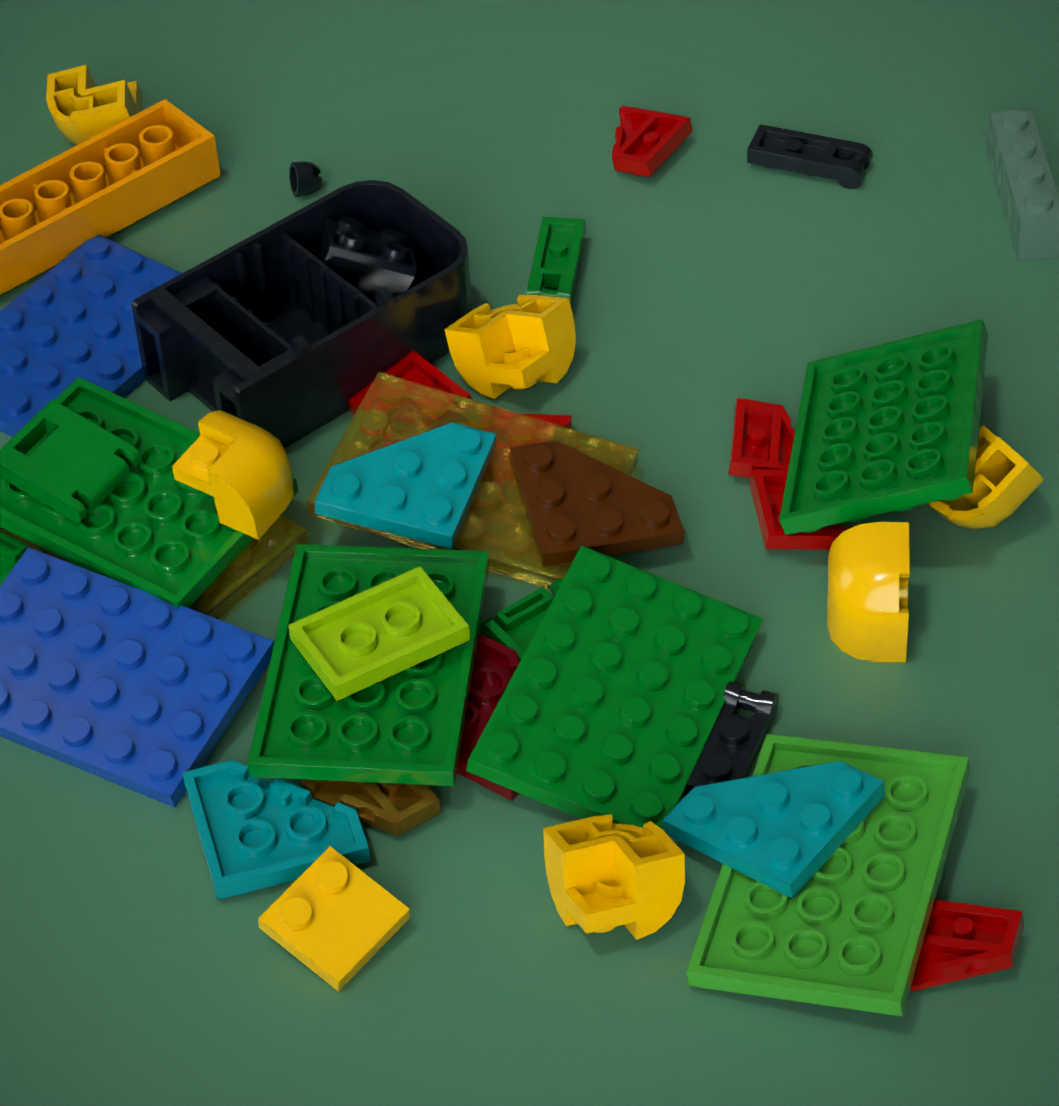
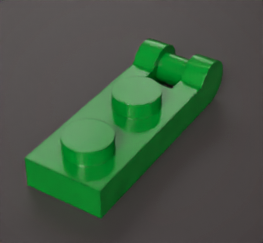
M542 217L526 295L569 298L572 309L573 294L586 234L585 219ZM544 287L558 288V290L544 289Z

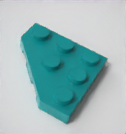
M449 423L334 465L330 468L315 499V514L452 549L495 451L497 434L456 423Z
M233 760L182 772L186 794L217 900L297 880L330 846L354 865L370 861L369 847L357 811L352 807L339 802L333 807L313 799L311 791L279 778H275L270 782L260 777H250L248 766Z
M842 761L696 786L664 818V830L668 836L793 898L885 796L884 781Z

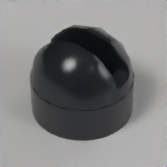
M307 161L292 162L290 164L289 180L294 196L309 195L320 188L322 178L318 176L321 171L317 165Z

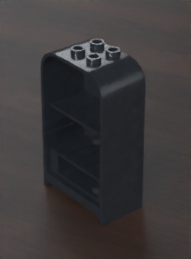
M367 180L357 181L340 187L134 299L131 307L144 378L170 402L189 391L212 412L221 410L259 426L279 439L283 448H286L350 411L347 400L414 350L429 363L450 352L444 329L472 311L467 241L458 229L404 189L390 182ZM340 217H349L362 222L367 229L382 232V229L387 228L404 233L407 239L413 242L417 265L415 277L408 290L393 298L392 293L387 288L377 291L375 297L363 294L319 260L316 255L327 218L339 221Z

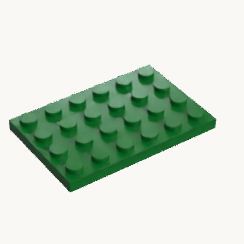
M983 319L807 362L779 518L785 535L799 532L811 533L829 525L847 521L860 522L873 515L891 511H908L917 505L939 500L952 501L965 494L973 493L988 332Z
M77 377L55 401L136 447L141 454V462L135 468L129 467L130 474L94 510L84 505L87 516L79 523L0 478V527L82 568L143 590L176 608H179L181 605L189 608L254 538L219 522L213 496L175 480L172 466L199 438L200 433ZM47 433L25 455L29 456L48 438ZM293 477V491L295 496L299 492L297 480Z
M296 544L247 763L250 777L455 786L490 569L489 551ZM421 566L469 625L470 640L336 701L291 641L288 625Z
M581 545L471 753L466 771L580 819L612 814L613 823L628 824L643 828L645 823L651 821L664 830L663 820L680 803L687 782L726 699L723 698L725 688L728 682H736L760 631L763 618Z

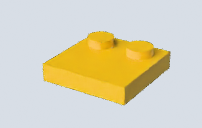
M330 846L258 918V924L263 932L339 992L410 919V908Z

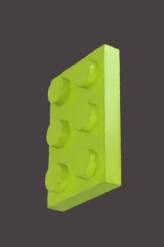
M421 566L288 625L291 641L336 701L470 640L469 625Z

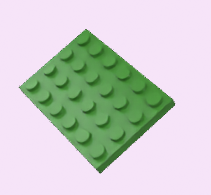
M767 734L753 776L842 761L884 781L885 796L793 898L722 864L686 971L688 985L903 1017L970 775L969 757Z

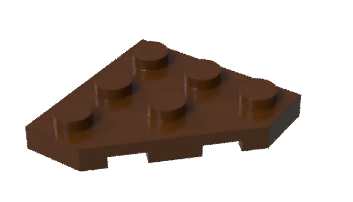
M557 440L510 447V464L542 567L573 562L581 545L604 555L614 556L683 544L684 529L671 495Z

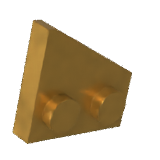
M301 780L302 788L311 791L313 799L333 807L337 802L356 809L360 821L395 836H399L441 813L440 800L428 785Z

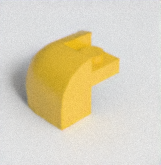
M87 65L47 74L46 101L50 113L61 133L69 142L76 145L142 111V92L137 80L128 83L126 80H121L96 87Z
M519 295L517 297L518 304L506 305L491 310L490 305L485 303L470 311L444 329L449 351L457 371L469 386L480 394L493 399L509 388L525 389L533 386L537 381L557 384L570 367L576 345L575 322L569 298Z
M221 410L210 412L198 421L199 438L172 466L174 478L183 484L213 496L221 524L259 540L286 510L294 496L291 461L280 440L267 430Z
M982 425L979 428L973 493L965 494L952 501L939 500L928 504L943 518L957 526L970 530L992 528L1012 515L1044 481V478L999 436L997 437L987 427Z
M909 522L859 524L843 531L832 542L828 554L827 629L830 639L842 652L856 659L872 662L906 663L909 621L908 578L910 576Z
M609 814L543 828L546 876L555 907L565 926L579 924L583 931L588 934L592 932H609L617 926L624 925L633 937L639 940L655 933L672 918L682 901L685 885V854L664 830L649 821L643 825V828L635 825L613 823V815Z

